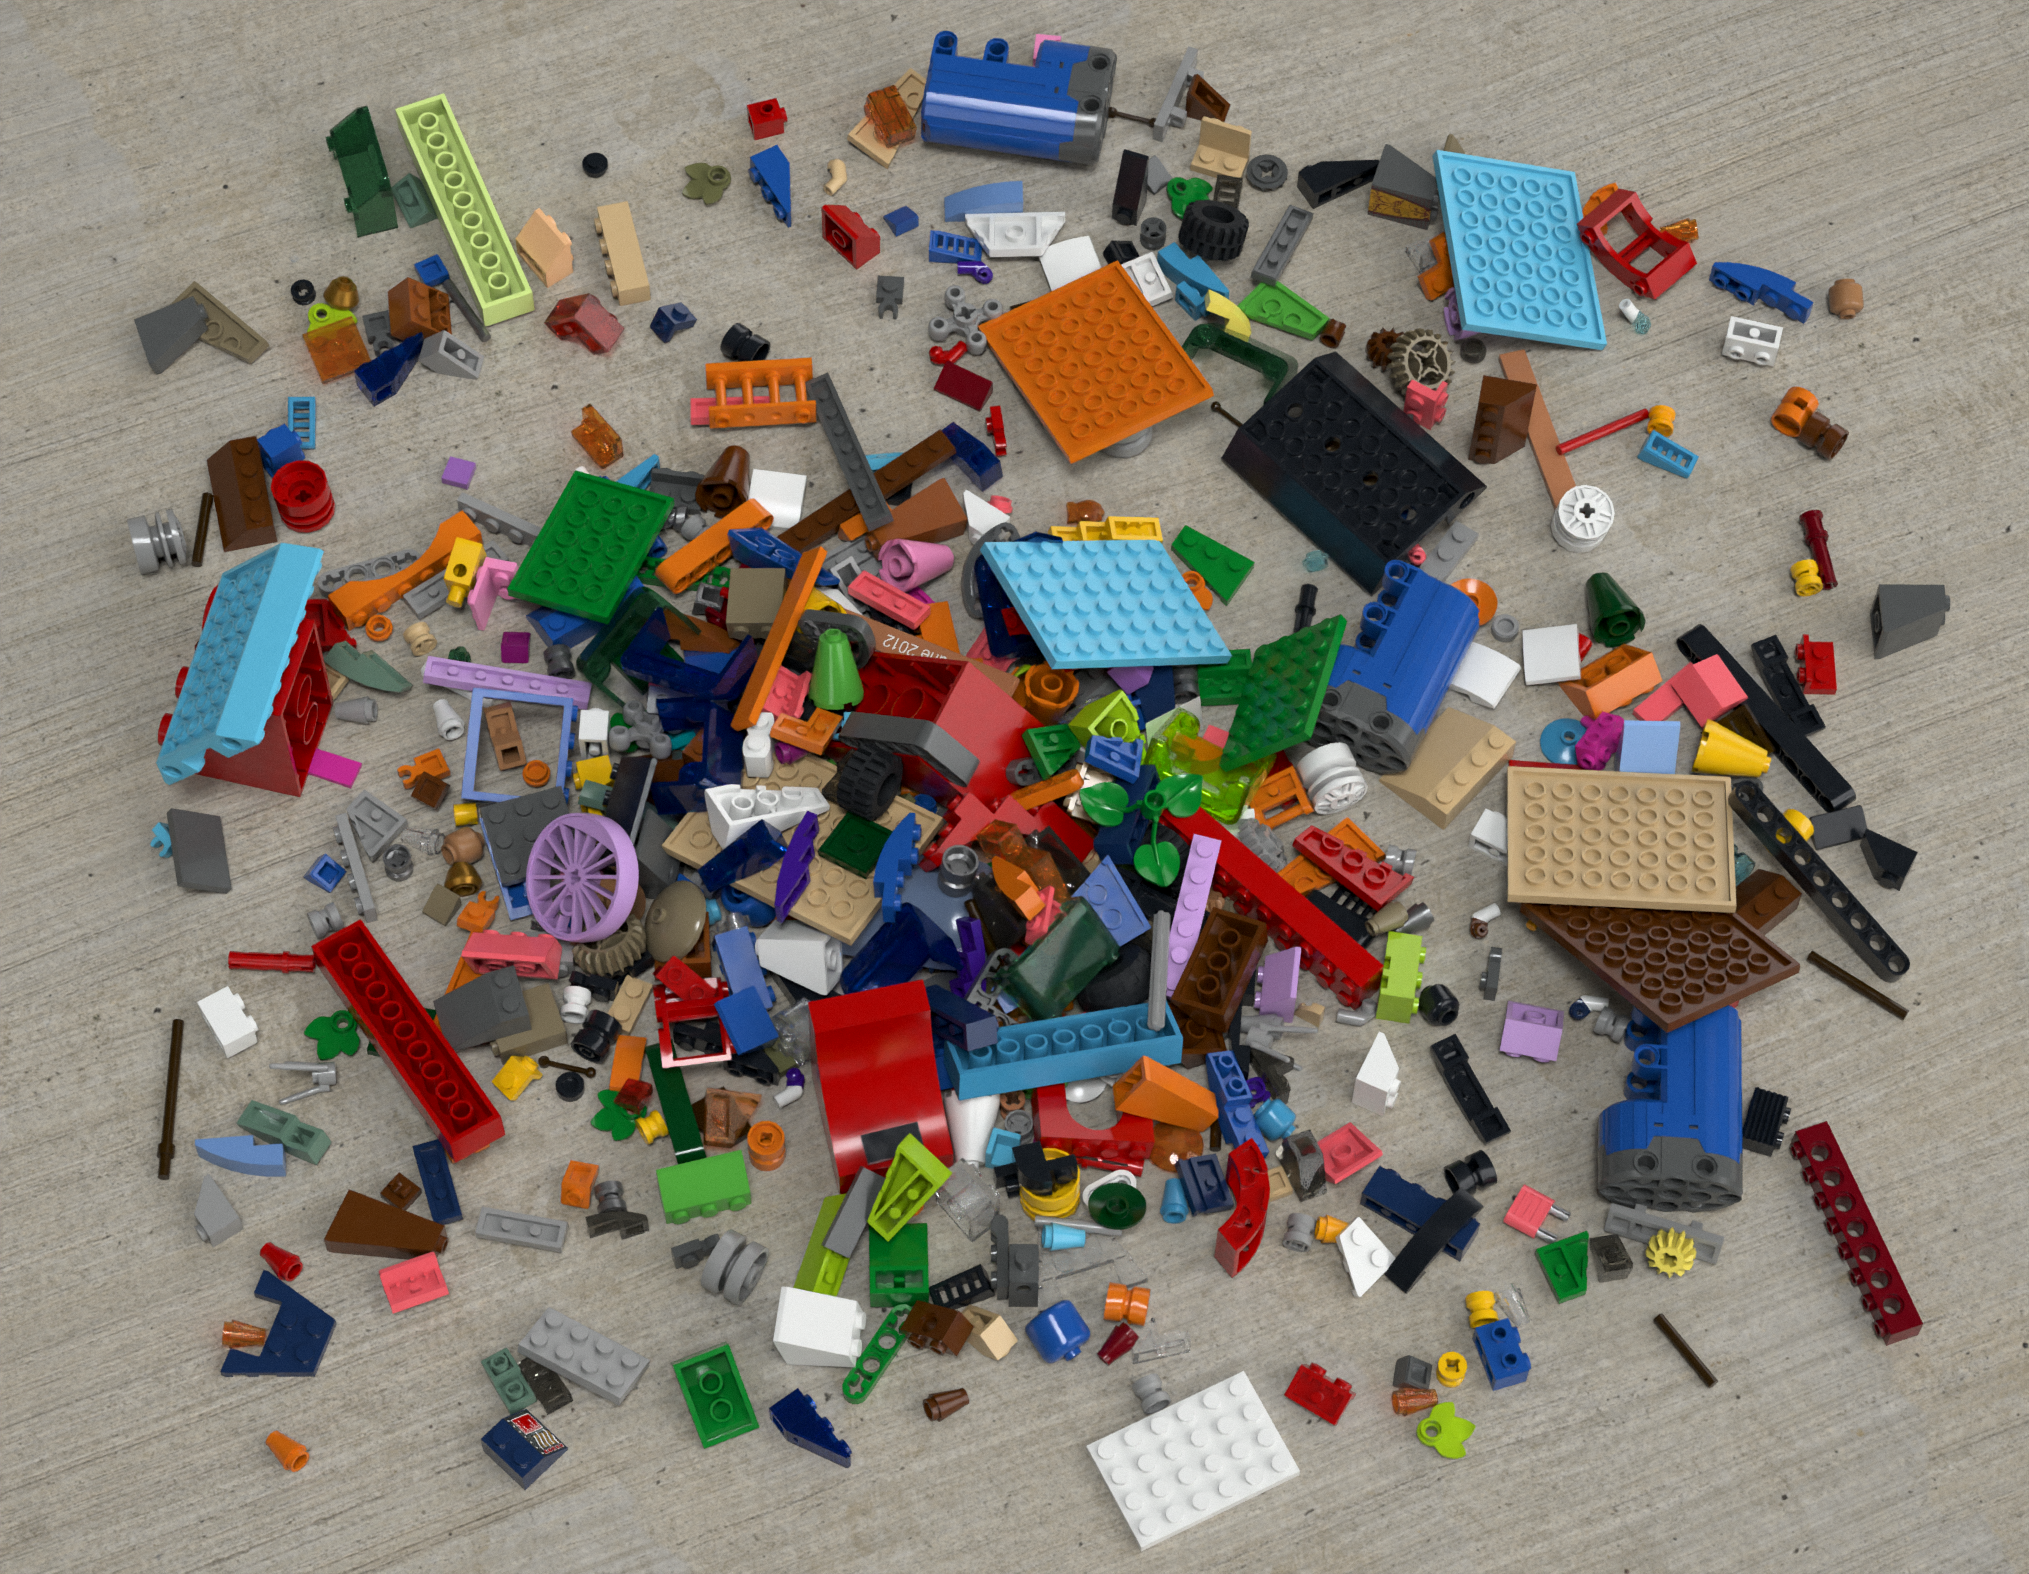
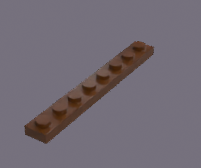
M940 429L874 472L873 474L884 499H888L956 454V449ZM848 489L778 535L777 538L801 554L812 549L839 531L840 524L860 513L851 489Z

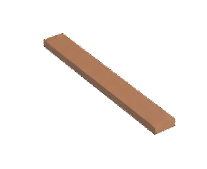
M1525 349L1499 355L1498 360L1505 379L1537 384ZM1537 384L1527 438L1554 510H1556L1564 494L1576 485L1565 455H1559L1556 451V446L1560 442Z

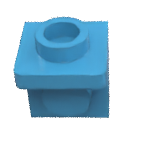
M1185 281L1176 286L1175 301L1194 321L1212 313L1206 310L1205 295L1201 297L1196 288L1190 287Z

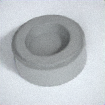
M1502 614L1493 620L1491 633L1496 640L1511 642L1517 637L1519 623L1516 618L1508 614Z

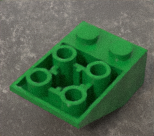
M906 1223L889 1242L869 1224L870 1307H895L899 1304L914 1306L917 1300L929 1303L927 1223Z

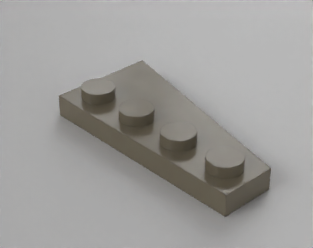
M196 281L171 303L174 304L191 296L195 298L198 304L203 303L209 318L205 319L208 330L198 340L249 364H252L269 347L268 342Z

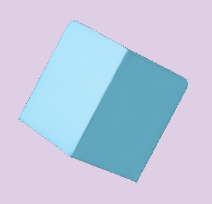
M993 1127L985 1154V1167L993 1169V1167L1013 1163L1012 1147L1021 1146V1135Z

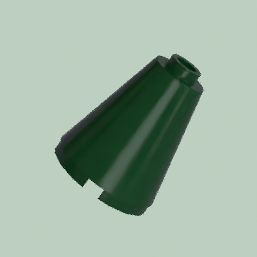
M1604 572L1593 574L1586 582L1592 635L1598 644H1600L1599 642L1605 643L1606 647H1617L1631 642L1635 639L1634 634L1639 629L1642 632L1645 627L1646 620L1642 610L1610 574Z

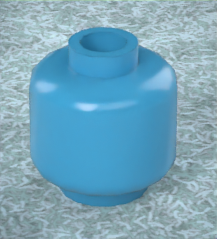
M1268 1098L1253 1114L1261 1133L1270 1141H1276L1280 1137L1285 1141L1296 1129L1293 1125L1296 1114L1280 1099L1271 1101Z

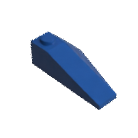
M762 527L729 529L727 535L734 558L751 568H785L787 578L792 579L802 556L801 553ZM821 567L815 584L821 586L838 585L840 579Z

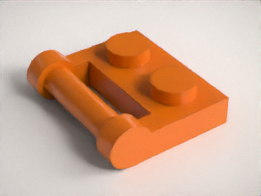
M1294 766L1243 790L1251 809L1254 808L1255 819L1259 821L1260 825L1262 823L1268 825L1271 830L1304 813L1308 815L1314 812L1313 805ZM1293 798H1298L1299 804L1266 819L1265 812Z

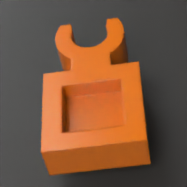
M439 748L413 758L414 766L403 765L397 769L399 777L404 775L411 776L403 780L405 789L414 787L424 771L438 779L450 776V770Z
M481 891L478 894V902L469 901L458 916L457 926L471 932L483 933V930H487L495 919V911L499 907V896H495L493 900L487 901L486 891Z

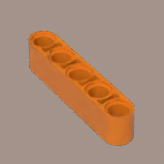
M749 499L664 560L657 567L655 576L673 594L681 593L733 555L727 535L729 529L762 527L767 530L773 523V515L756 499Z

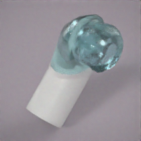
M1630 299L1622 300L1619 308L1629 322L1635 326V331L1639 334H1646L1651 327L1650 318L1638 310Z

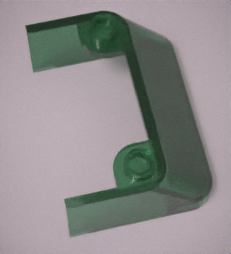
M368 106L357 107L329 130L330 136L325 138L329 152L333 151L334 159H338L348 195L347 198H343L347 214H353L356 234L359 238L398 228L390 179Z
M1217 322L1195 326L1182 345V348L1191 360L1199 348L1210 349L1262 373L1267 380L1274 382V385L1264 399L1263 405L1298 373V362L1294 357L1251 337L1225 328V325Z
M645 586L636 588L617 609L608 625L605 624L576 660L577 670L622 708L626 703L605 687L603 682L610 675L611 662L648 619L657 618L667 609L697 635L701 633V630L689 618L658 593Z

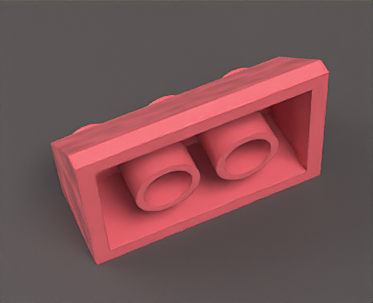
M483 930V933L473 932L462 950L461 957L473 972L477 974H485L514 965L517 977L557 980L562 946L554 936L549 934H538V937H529L522 932H511L510 935H503L495 930Z

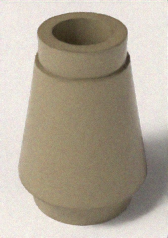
M1389 902L1365 922V928L1371 936L1401 928L1408 921V913L1400 902Z

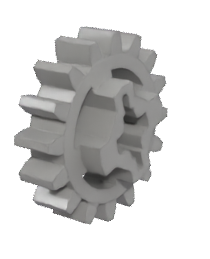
M1249 818L1238 827L1240 830L1238 834L1243 838L1241 842L1276 873L1288 865L1286 863L1287 857L1283 854L1285 852L1282 849L1284 845L1268 825L1263 823L1260 825L1257 819Z

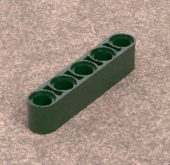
M671 1039L672 1054L674 1059L677 1058V1054L675 1051L673 1041ZM660 1043L645 1046L678 1164L707 1158L681 1068H662Z

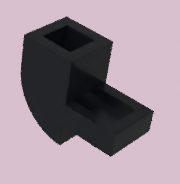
M1040 1141L1012 1147V1162L1017 1179L1027 1191L1033 1194L1052 1195V1184H1065L1078 1178V1164L1075 1154L1046 1161Z

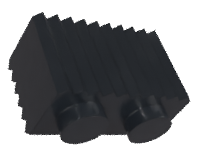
M1755 1087L1743 1126L1744 1149L1770 1157L1774 1148L1780 1150L1784 1133L1779 1132L1781 1123L1787 1125L1791 1108L1786 1107L1789 1097Z

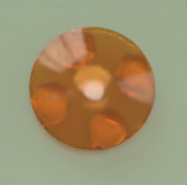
M1160 1122L1153 1127L1155 1143L1149 1157L1151 1164L1168 1172H1177L1175 1163L1178 1159L1189 1160L1190 1157L1202 1156L1204 1143L1198 1130Z

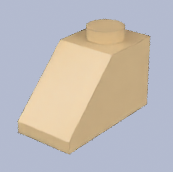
M970 1304L961 1312L974 1326L966 1341L982 1355L999 1360L1010 1352L1011 1347L1018 1341L999 1314Z

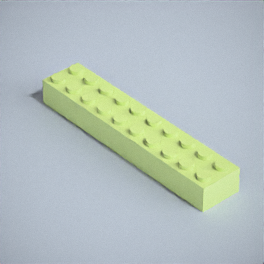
M443 93L395 109L400 133L485 327L534 311L532 290L445 94Z

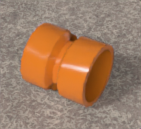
M1791 387L1771 417L1772 425L1786 436L1798 437L1806 422L1817 410L1819 405L1818 399L1814 394L1802 387Z
M761 1121L754 1124L747 1135L749 1160L758 1170L773 1171L783 1164L786 1157L784 1132L778 1124L771 1121Z
M1110 1282L1105 1304L1104 1320L1120 1322L1125 1318L1128 1324L1145 1326L1151 1289L1134 1286L1132 1290H1128L1125 1284Z

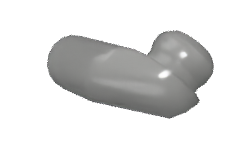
M1367 998L1362 1001V1005L1355 1011L1339 1008L1336 1022L1362 1026L1375 1017L1377 1003L1373 999Z

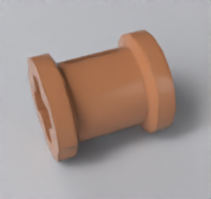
M1022 1090L1000 1094V1115L1004 1120L1014 1110L1025 1111L1026 1097Z

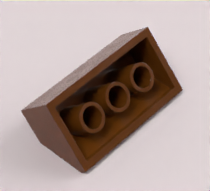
M1483 375L1468 460L1476 461L1480 464H1496L1525 447L1537 384Z
M257 436L230 440L207 459L224 552L278 542Z
M1757 869L1736 886L1735 913L1765 936L1797 910L1802 893L1783 875Z
M1213 907L1171 997V1002L1199 1025L1227 1033L1268 942L1266 923Z

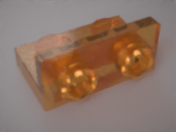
M591 404L583 407V420L580 426L571 431L572 437L601 469H605L624 456L622 439Z

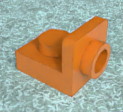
M570 1160L562 1180V1204L585 1209L589 1208L591 1191L598 1176L599 1165Z

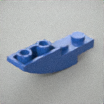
M1715 262L1712 266L1709 281L1718 288L1725 289L1734 294L1741 301H1746L1754 306L1758 299H1761L1768 306L1777 308L1791 319L1798 320L1803 324L1809 318L1813 302L1794 291L1795 281L1770 270L1747 264Z
M909 813L893 830L881 851L875 868L873 879L875 898H882L883 922L895 923L896 911L901 912L902 894H898L899 888H904L905 876H912L913 865H918L919 848H915L916 841H921V824L916 823L915 813Z
M1233 1050L1207 1053L1206 1067L1209 1088L1211 1092L1215 1093L1216 1104L1219 1110L1218 1121L1226 1144L1233 1143L1236 1149L1252 1138L1258 1145L1264 1158H1266L1269 1150L1249 1105L1253 1097Z

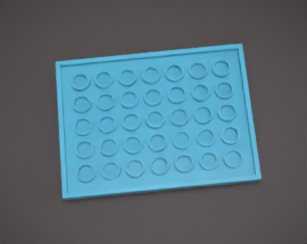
M1436 150L1432 158L1462 330L1603 350L1607 345L1590 250L1589 246L1582 242L1580 238L1581 233L1576 225L1583 219L1575 172Z
M1160 541L984 542L980 549L1051 669L1228 663L1232 657L1224 641L1219 636Z

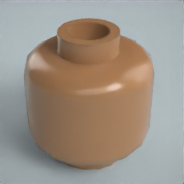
M1854 279L1835 281L1834 285L1829 288L1830 311L1840 315L1841 319L1856 317V313L1864 308L1862 286L1855 283Z
M463 827L445 836L441 852L446 862L450 865L457 862L471 864L481 859L485 842L479 832H475L469 827Z

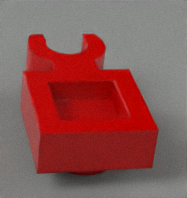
M1000 405L991 406L989 417L985 418L987 434L992 433L996 456L1007 455V444L1004 435Z

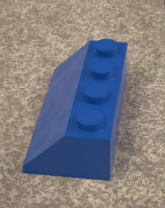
M635 576L608 625L545 606L527 614L526 618L547 647L564 644L571 649L629 616L641 606H647L646 588L639 578Z

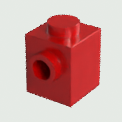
M777 98L747 105V119L754 140L784 134V123L787 122L785 108H780Z

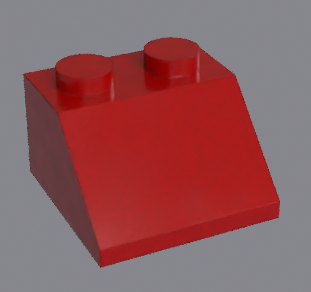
M825 204L821 207L822 237L856 270L880 253L881 239L878 232L874 228H869L857 212H852L846 205Z

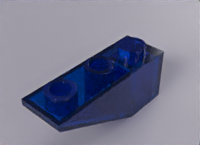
M422 332L406 338L401 344L392 349L385 350L379 357L361 364L354 371L358 388L373 407L396 395L419 360L424 342Z
M954 422L942 430L956 449V454L950 458L982 492L1003 477L1000 460L983 442Z
M761 819L697 871L707 890L713 892L770 868L784 857L788 845L780 830Z
M797 1388L769 1408L770 1420L788 1442L847 1469L851 1466L850 1455L852 1451L843 1439L838 1440L832 1433L834 1428L831 1422L825 1416L821 1418L815 1411L817 1406L810 1395H803Z

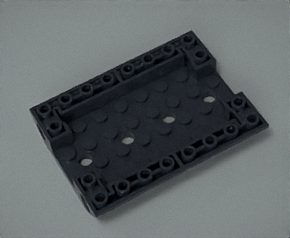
M1336 351L1315 357L1238 428L1221 457L1232 470L1371 597L1382 587L1384 569L1389 561L1401 560L1408 563L1410 561L1409 551L1443 519L1449 524L1487 489V486ZM1299 407L1303 412L1299 417H1291L1288 415L1289 410ZM1330 441L1340 443V447L1336 451H1329L1325 447ZM1368 475H1375L1378 478L1374 485H1366L1363 482L1364 478ZM1406 509H1412L1416 512V516L1410 520L1402 518L1401 514Z

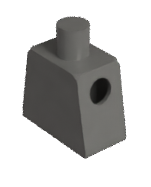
M1009 1244L1008 1307H1038L1039 1245ZM1026 1285L1030 1289L1026 1291L1018 1290L1017 1287Z

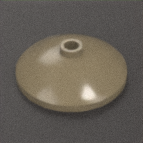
M686 880L674 882L664 888L652 902L645 919L644 929L647 936V950L655 960L666 963L673 955L678 959H682L690 952L699 939L706 918V901L699 886Z

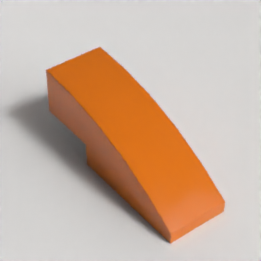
M996 855L992 858V870L999 888L1017 912L1030 921L1046 906L1036 893L1039 889L1025 870Z

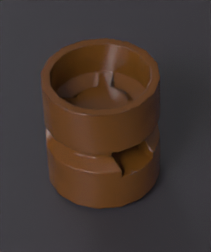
M1817 411L1804 425L1798 440L1809 448L1817 447V453L1828 460H1832L1846 442L1849 431L1837 423L1831 425L1830 419Z

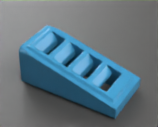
M288 397V429L292 432L294 428H309V432H297L299 437H309V442H302V445H300L301 449H315V397ZM309 409V413H295V410ZM295 419H309V422L294 421Z
M1653 430L1645 439L1637 458L1648 464L1688 478L1699 456ZM1662 451L1667 452L1665 456L1661 454ZM1672 455L1677 456L1675 461L1671 460ZM1682 459L1687 460L1684 467L1680 465Z
M653 454L616 482L646 490L651 484L652 468L660 469L659 456Z

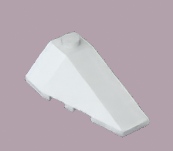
M729 784L705 789L704 792L711 832L724 851L753 845L801 822L807 811L819 815L830 808V805L819 789L812 787L785 786L780 791L766 790V786L756 785L755 790L740 789V785Z

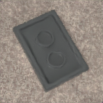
M171 808L167 812V820L177 886L227 894L231 890V882L220 816Z

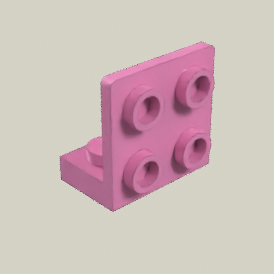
M486 557L483 566L478 568L476 574L477 582L474 590H470L467 601L478 630H485L497 595L507 600L518 599L508 596L507 591L508 586L519 569L517 563Z

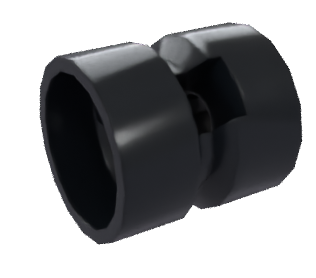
M736 323L725 334L720 350L730 358L738 359V362L765 360L770 350V342L758 334L753 335V332L743 324Z
M595 1009L588 1013L582 1023L583 1029L576 1033L570 1045L579 1056L598 1064L604 1061L609 1052V1044H613L616 1041L622 1026L614 1017Z
M1483 1150L1466 1156L1465 1162L1457 1160L1443 1169L1446 1182L1453 1194L1462 1187L1470 1195L1476 1193V1188L1484 1190L1497 1184L1498 1181L1495 1168Z

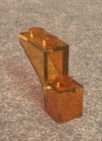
M995 819L976 835L987 859L992 860L996 855L1025 870L1039 891L1049 885L1055 888L1053 900L1062 905L1071 897L1050 852L1027 847L1017 824Z

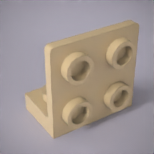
M1204 116L1201 120L1199 146L1191 162L1190 170L1239 185L1249 162L1252 131L1242 126L1231 125L1221 122L1216 118Z

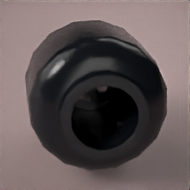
M1435 984L1429 985L1421 991L1418 1009L1430 1024L1434 1026H1447L1457 1018L1460 1004L1447 986Z

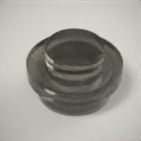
M1470 338L1461 345L1460 355L1468 363H1480L1486 357L1487 350L1480 339Z

